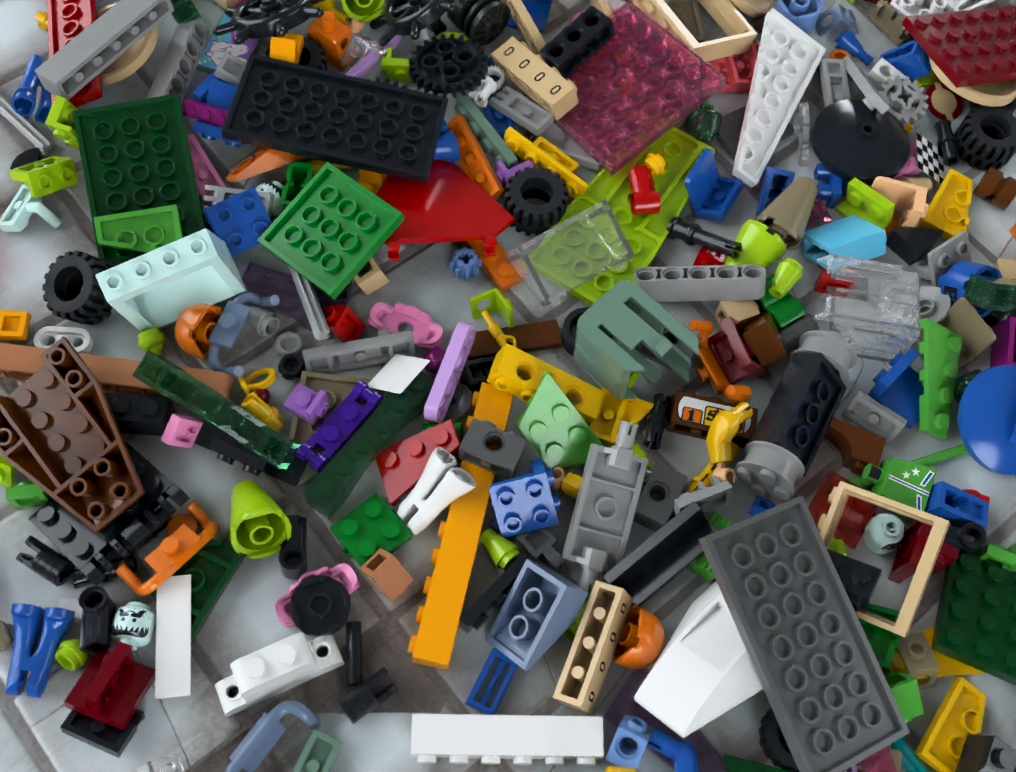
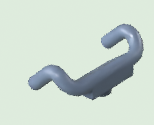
M243 292L234 301H228L208 339L211 345L208 349L207 360L213 371L224 372L232 377H240L244 374L242 366L228 367L223 365L219 360V352L221 349H231L252 309L245 306V303L250 302L259 307L276 306L280 302L277 295L263 297L254 292Z
M286 700L277 704L269 714L264 712L229 757L232 761L225 772H240L241 769L246 772H254L287 730L279 723V720L288 713L296 715L312 730L320 727V719L304 704L295 700Z

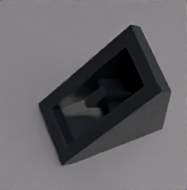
M893 226L887 234L886 246L911 266L925 256L944 233L941 229Z

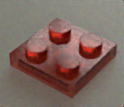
M832 470L828 471L808 507L816 527L822 514H828L831 503H828V497L832 493L834 486L838 487L839 482L842 481L858 488L861 487ZM849 496L833 536L835 540L842 539L846 547L855 549L865 531L866 525L871 520L878 506Z

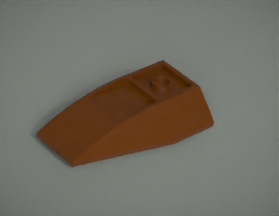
M61 337L40 355L46 363L45 366L7 397L0 395V454L8 463L94 532L99 533L145 494V490L100 382L67 338Z

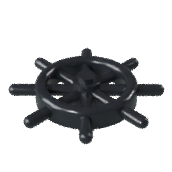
M246 0L238 7L227 8L225 14L228 17H232V21L214 27L213 33L216 36H221L236 31L237 34L233 40L237 45L244 43L249 38H264L273 35L275 37H284L288 30L301 25L309 18L322 17L324 14L323 9L315 7L314 4L325 0Z
M389 0L384 14L372 20L369 25L374 30L386 24L389 26L378 39V44L382 47L386 46L395 35H410L412 40H417L420 36V31L428 26L437 36L439 33L447 30L446 24H444L440 17L445 12L454 13L456 11V5L453 3L455 0Z

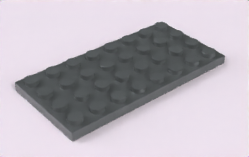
M802 495L698 539L799 772H843L910 733Z

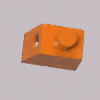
M324 11L322 17L316 18L309 25L308 37L313 38L314 42H319L321 48H324L328 64L344 72L358 58L350 28L336 20L333 12Z

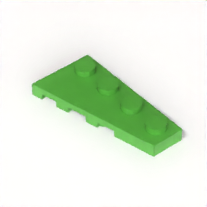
M929 318L919 319V329L924 330V342H919V354H924V369L919 370V381H921L924 387V394L919 396L920 431L936 439H946L950 425L955 381L958 374L962 336Z

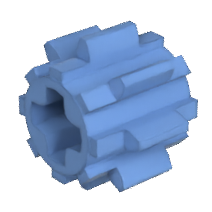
M462 247L461 250L457 249L455 252H452L449 269L455 273L454 278H462L468 281L469 278L479 275L482 258H478L475 249Z

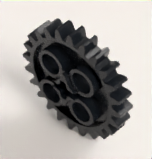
M453 33L450 35V38H446L444 34L441 35V39L432 36V42L424 40V47L417 45V52L412 51V58H409V73L412 77V82L417 84V89L424 88V93L433 91V95L442 93V96L445 98L447 94H451L453 98H456L457 92L465 96L466 89L473 92L474 85L481 86V80H485L486 73H488V56L485 55V49L480 48L479 42L473 44L472 38L465 41L464 35H461L458 39L455 38Z

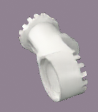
M493 65L488 66L486 79L481 80V86H475L473 92H468L467 95L478 108H485L489 96L503 87V69H500L497 65L494 67ZM496 75L500 79L494 82V80L489 76Z

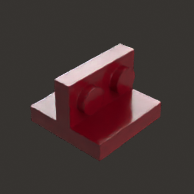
M730 316L720 321L724 329L708 338V346L730 385H735L752 375L760 379L770 375L768 368L761 366L743 337L742 333L745 325Z
M914 520L905 527L906 539L897 548L888 580L900 584L915 573L933 526ZM943 542L931 575L933 576L956 561L960 549Z
M119 641L113 651L105 650L104 653L95 654L65 699V707L124 730L154 682L155 669L134 661L131 646Z

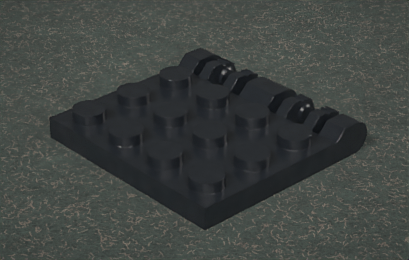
M125 440V445L145 490V494L99 533L94 532L53 498L28 518L96 586L106 578L95 567L98 562L110 573L115 569L114 564L107 557H104L114 548V551L120 557L126 559L130 555L119 543L121 537L137 549L152 535L140 522L144 517L158 529L162 523L154 513H151L160 505L166 513L172 516L176 509L166 500L168 497L180 507L190 499L180 487L170 481Z

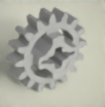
M898 75L894 81L888 78L884 84L880 85L877 91L890 107L887 111L892 113L905 128L908 123L914 125L917 120L922 118L925 114L924 111L928 108V104L925 102L929 97L928 95H922L925 88H918L917 80L911 83L909 82V76H907L903 81ZM912 107H915V110L910 113Z

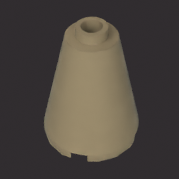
M808 177L796 178L755 219L767 225L769 228L766 231L772 236L777 233L785 245H788L787 250H796L802 242L818 193L816 183Z

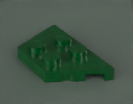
M210 540L172 575L191 574V645L246 554L241 552L238 554L231 542ZM156 589L151 593V595L157 603Z

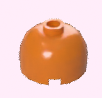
M198 303L187 307L181 312L175 324V339L179 347L186 354L201 359L207 358L208 349L211 345L208 339L223 309L209 304Z
M636 605L631 606L612 660L618 665L633 670L644 669L652 665L666 646L664 627L659 619L644 608Z

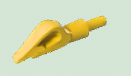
M487 310L483 311L481 315L487 322L488 330L499 346L502 348L506 343H512L517 348L516 339L511 335H505L499 324L493 321Z

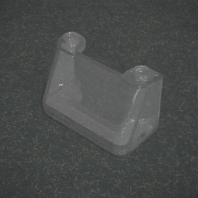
M606 199L505 253L511 266L543 307L548 305L550 309L563 303L562 297L567 292L606 270L613 268L614 272L623 269L628 266L627 260L635 256Z

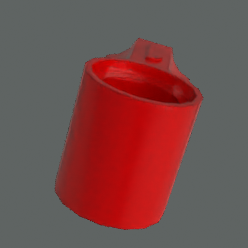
M637 165L629 171L632 192L630 198L632 215L659 214L661 206L660 194L658 191H655L651 169L646 167V165Z

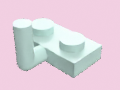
M22 184L0 219V229L4 232H21L28 225L32 213L40 215L53 228L59 227L62 221L42 204V197H32L29 185Z

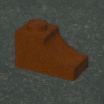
M834 417L824 436L840 452L843 459L842 466L850 469L852 473L862 476L865 466L869 463L878 467L886 441L885 437Z

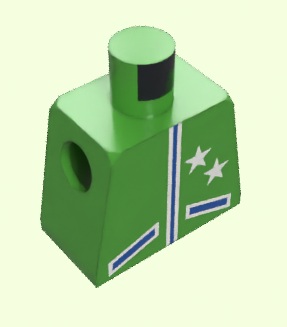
M893 458L882 461L879 467L871 463L867 464L862 472V478L874 483L871 490L872 493L924 511L937 469ZM892 512L904 521H914V519Z

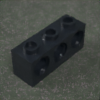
M591 5L555 38L545 44L539 51V54L548 66H554L561 76L566 79L615 36L612 19Z

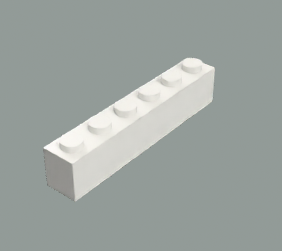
M412 714L411 758H417V763L433 764L436 763V758H449V763L468 764V758H481V764H500V759H513V764L530 765L532 764V759H545V765H564L565 759L576 760L577 765L591 766L596 765V760L604 757L603 716Z

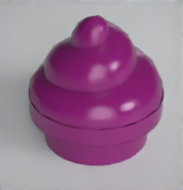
M435 346L422 355V359L430 360L424 369L438 373L446 351L441 350L439 346Z

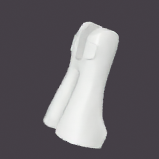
M442 447L434 449L420 479L410 494L399 505L396 514L403 522L411 518L407 527L414 535H418L427 528L451 502L477 486L473 476L464 469L456 467L458 465L456 458Z

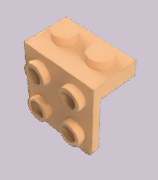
M878 176L875 178L871 188L895 203L893 216L898 218L900 227L917 228L919 219L925 218L929 208V204L926 203L928 188L894 180L889 177Z

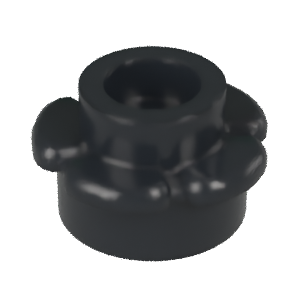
M296 354L285 355L278 365L279 372L282 373V377L286 380L301 378L302 371H305L304 360Z

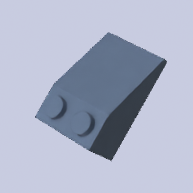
M526 559L485 640L522 669L529 671L575 621L589 593L548 566Z

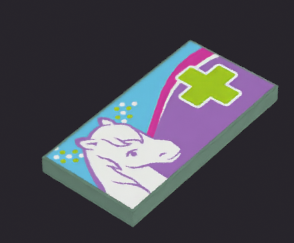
M241 0L233 7H238L241 3H243L246 0ZM224 12L217 26L232 21V17H228ZM236 31L221 36H216L212 33L205 45L196 70L211 74L219 65L225 52L247 63L250 53L257 54L266 37L249 38L244 43L237 45L233 40L237 34Z

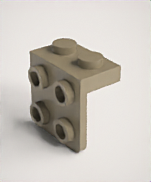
M964 297L958 299L948 310V315L938 323L962 336L958 370L973 363L996 340V335L992 328L985 323L976 312L975 307ZM920 329L917 335L924 342V330Z

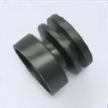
M455 0L453 3L456 5V11L454 13L447 12L449 20L459 30H462L468 38H472L473 43L479 42L480 47L493 42L503 32L510 19V9L501 0Z

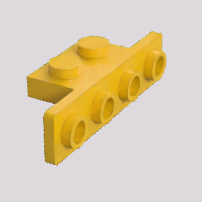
M512 127L506 129L503 140L513 153L524 161L530 160L534 166H541L540 169L542 170L548 168L551 169L552 174L558 173L560 175L559 180L564 179L566 182L569 196L576 198L579 194L583 196L586 193L588 184L574 174L579 167V163L541 135L532 143Z

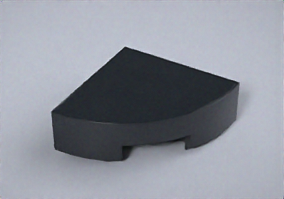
M32 148L19 154L12 162L10 170L41 160L42 152L40 148Z

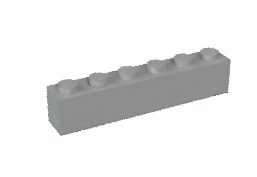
M120 0L34 70L43 87L55 96L57 95L69 100L174 12L171 0Z

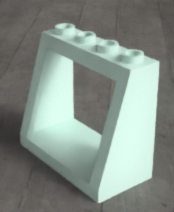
M206 228L95 275L107 303L141 332L155 327L161 329L175 323L181 312L189 306L198 303L215 306L243 292H247L226 243Z

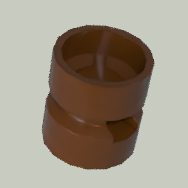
M990 166L976 186L973 195L984 201L990 199L993 206L1005 211L1016 196V179L1010 176L1004 178L1003 172Z

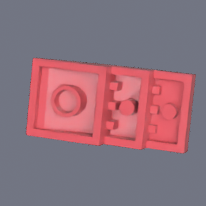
M753 42L745 53L704 62L702 77L706 92L749 93L760 43Z

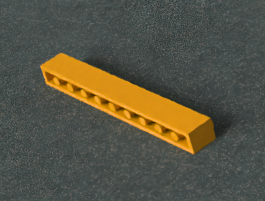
M482 382L480 392L474 391L471 407L475 408L473 416L468 415L465 432H467L473 418L479 421L488 420L495 424L498 429L506 431L514 395L498 390L493 384ZM495 443L487 445V448L492 451L501 449ZM462 460L461 466L458 468H462L470 473L475 479L477 486L445 507V510L449 511L447 521L441 520L438 537L442 538L440 548L434 547L430 565L435 566L433 576L426 577L423 593L428 594L425 605H419L415 622L420 623L417 635L412 634L408 647V653H413L412 663L446 671L449 669L459 628V619L462 615L490 499L489 486L493 484L495 478L494 473Z

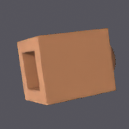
M381 548L359 569L377 592L390 601L401 596L406 591L407 586L413 581L396 557Z

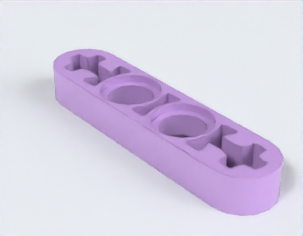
M463 322L457 324L424 407L425 420L436 423L443 421L475 339L476 329L474 325Z

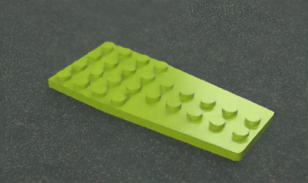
M651 117L588 184L586 193L583 196L579 194L567 206L565 215L540 240L524 261V267L589 306H592L619 281L629 280L634 283V272L642 267H650L669 233L667 226L670 220L680 216L690 199L685 187L686 176L692 171L698 157L702 155L706 148L712 149L714 155V148L658 117ZM650 152L655 155L659 154L666 163L664 167L665 173L653 177L655 191H658L660 194L659 214L632 215L630 207L632 192L629 171L637 165H644L643 161Z

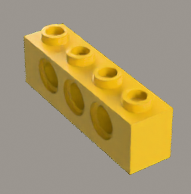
M508 343L497 352L486 382L493 384L498 390L509 392L519 397L521 401L528 403L531 395L535 393L542 380V374L547 370L586 423L589 425L596 420L604 394L603 390Z

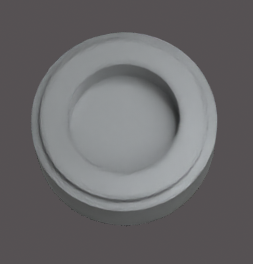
M284 332L275 341L277 354L281 358L288 354L300 356L303 352L302 339L295 332Z

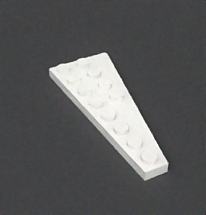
M773 7L765 16L732 171L734 176L741 179L750 188L758 183L826 51L823 46Z

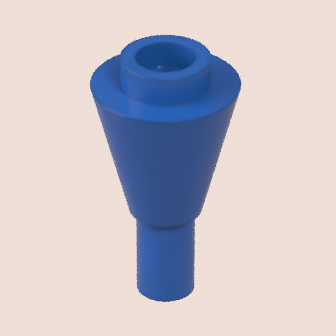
M851 29L848 32L843 30L834 40L837 43L834 48L847 51L851 56L861 60L866 66L874 60L873 57L863 50L862 45Z

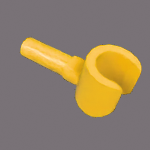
M47 10L44 13L41 11L36 12L35 17L40 21L37 25L48 31Z

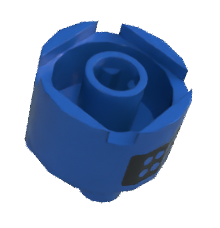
M961 260L955 263L947 273H943L939 277L938 286L941 288L942 294L949 295L951 306L958 299L964 297L975 307L976 312L981 317L989 315L999 303L995 300L997 294L1003 292V277L997 268H993L990 265Z

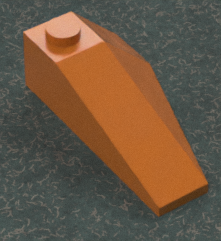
M258 146L253 151L256 156L243 160L226 177V180L228 182H239L306 157Z

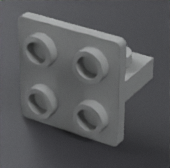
M959 232L930 251L925 257L910 266L911 275L931 280L932 286L939 287V277L943 273H947L955 263L961 260L972 262L968 232Z

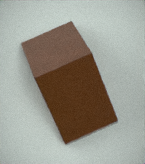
M770 312L745 325L742 335L763 368L788 356Z

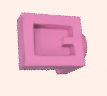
M179 412L178 415L172 414L161 441L168 445L191 449L203 423L184 412Z

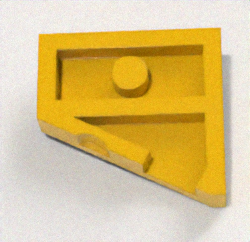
M603 387L604 394L596 420L590 424V428L602 444L610 447L614 446L620 421L638 424L651 412L653 403L639 398L617 399Z

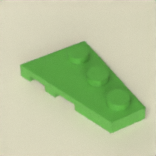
M176 204L93 217L97 241L103 247L148 253L184 238L179 209Z

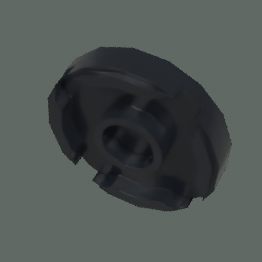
M325 575L312 576L302 581L293 592L289 602L290 617L296 628L307 636L317 638L319 636L333 635L340 631L349 619L351 612L350 595L341 582Z

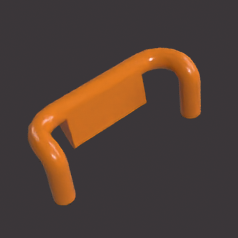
M690 320L689 329L700 331L698 337L701 338L698 343L699 356L696 354V360L701 369L698 367L695 370L701 383H704L707 378L716 395L724 394L728 401L739 404L740 402L747 401L752 395L751 388L745 385H730L708 346V338L714 330L713 324L705 320Z
M194 500L185 509L204 530L197 535L183 524L173 534L163 539L161 544L144 559L156 572L154 576L143 583L124 562L114 570L137 595L147 596L156 590L217 533V523Z

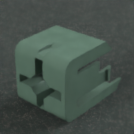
M622 280L616 283L578 319L574 359L617 399H636L637 395L627 387L632 372H638L652 385L664 374L641 355L635 347L641 342L685 382L689 383L688 370L691 365L690 358L662 334L665 327L699 356L698 337L635 283L629 280Z

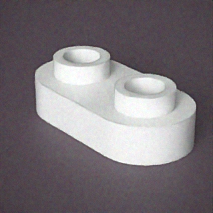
M46 326L39 329L33 339L34 345L39 348L48 349L51 347L48 346L51 341L57 342L61 337H66L77 353L88 354L93 348V339L83 328ZM78 343H83L81 346L76 347Z

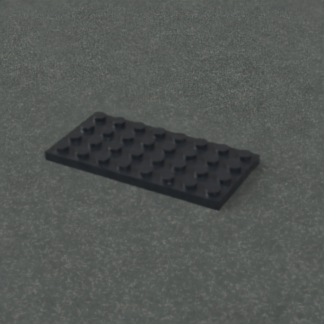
M250 53L221 132L223 139L428 184L449 98Z

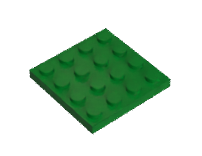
M326 162L257 241L335 300L405 220V217L393 206Z

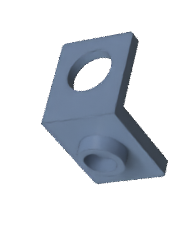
M839 3L821 13L816 23L820 36L825 35L840 24L847 30L851 29L854 35L859 33L854 13L850 9L846 10ZM832 15V22L828 26L823 27V20L827 16Z

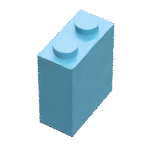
M853 214L805 231L802 239L803 256L834 273L886 254V230Z

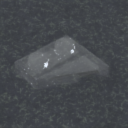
M805 102L798 103V112L793 113L794 137H798V167L808 166L810 116L809 103Z

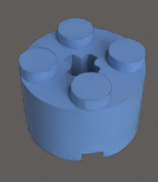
M776 0L773 8L808 35L814 30L824 1Z

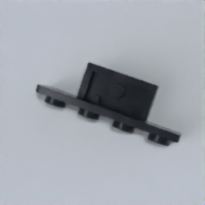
M210 418L204 419L194 442L199 446L218 453L217 459L233 465L234 461L244 464L242 470L256 476H259L260 472L292 486L298 485L308 464L307 460L302 461L290 452Z

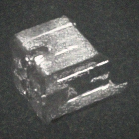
M835 254L817 258L816 262L827 264L826 274H830L831 279L852 282V284L849 286V289L827 286L826 290L831 296L825 297V313L814 315V319L830 321L829 331L840 333L844 340L855 349L858 358L890 362L899 352L904 355L920 336L919 270L913 267Z

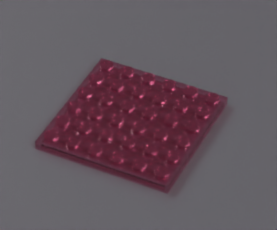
M630 0L608 16L612 19L615 36L565 79H570L576 85L579 103L558 121L554 119V123L611 176L726 85V77Z

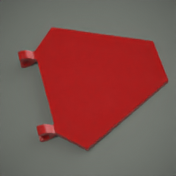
M443 160L433 161L428 184L388 175L376 194L379 198L400 211L405 217V220L385 241V244H387L388 261H399L398 250H400V244L482 240L485 257L496 256V237L514 223V217L456 164Z

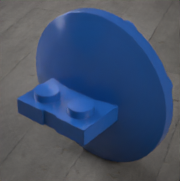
M1016 365L994 366L977 374L964 389L957 415L960 435L969 454L985 469L1001 475H1016Z

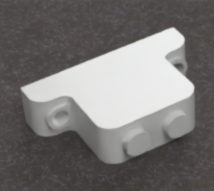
M297 633L232 662L230 667L233 675L217 682L215 689L226 717H229L336 669L345 663L333 635L319 636L315 639L307 640L304 633ZM323 647L328 648L327 656L319 657L317 655L319 649ZM238 687V695L234 698L228 697L229 689Z

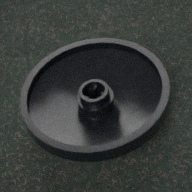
M846 99L828 105L820 112L812 126L811 144L815 155L830 172L849 182L853 178H857L866 185H872L878 176L892 179L901 171L909 158L910 141L901 122L889 111H886L884 114H881L876 108L871 111L862 100Z

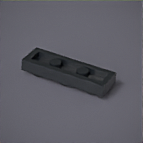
M522 554L459 619V626L467 634L473 628L477 631L485 624L489 618L486 614L494 606L498 609L503 605L508 596L507 592L513 586L526 561Z

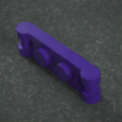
M358 381L353 387L352 392L307 442L299 446L295 456L302 461L307 460L311 463V468L318 473L321 472L381 405L384 396L378 391H371L369 385L364 381ZM361 398L367 401L364 407L358 404ZM319 447L323 450V453L318 455L314 451Z

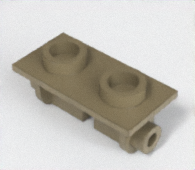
M880 0L875 6L877 9L867 15L897 45L912 37L902 25L905 18L901 14L896 17L897 10L887 0Z

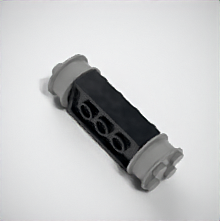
M811 330L801 335L799 349L792 353L790 362L750 442L744 449L745 458L737 463L735 467L736 476L744 485L750 488L749 491L752 495L787 501L795 494V481L802 478V476H806L847 389L845 384L849 379L848 369L854 367L857 362L855 349L844 340L840 333L836 331Z

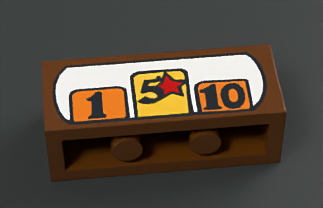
M676 391L671 402L666 431L706 440L710 425L715 416L722 410L730 411L738 404L725 402L718 397L699 396L692 391ZM749 406L748 408H746L745 410H743V413H745L746 411H748V410L751 409L752 407ZM752 408V417L739 425V429L732 439V442L739 448L745 449L756 430L758 409Z

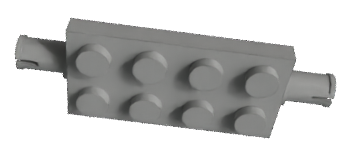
M620 421L615 446L612 445L609 448L597 444L590 445L562 553L563 559L581 563L583 571L579 587L588 592L589 597L595 581H599L600 573H604V570H611L624 558L648 463L647 458L635 455V451L632 450L639 425L631 424V422Z

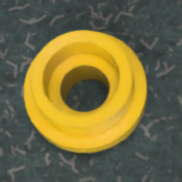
M651 152L647 154L643 164L651 169L652 176L663 175L665 173L664 167L666 166L664 159L659 154L655 155Z

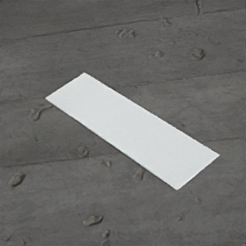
M191 574L170 576L157 588L155 699L191 695Z

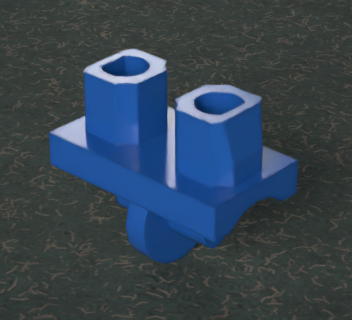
M818 163L814 170V179L823 180L826 183H817L818 193L816 199L826 201L827 208L834 209L835 200L841 196H846L849 181L834 175L822 163Z

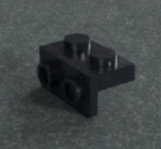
M827 549L855 612L859 611L866 614L871 597L881 577L882 569Z

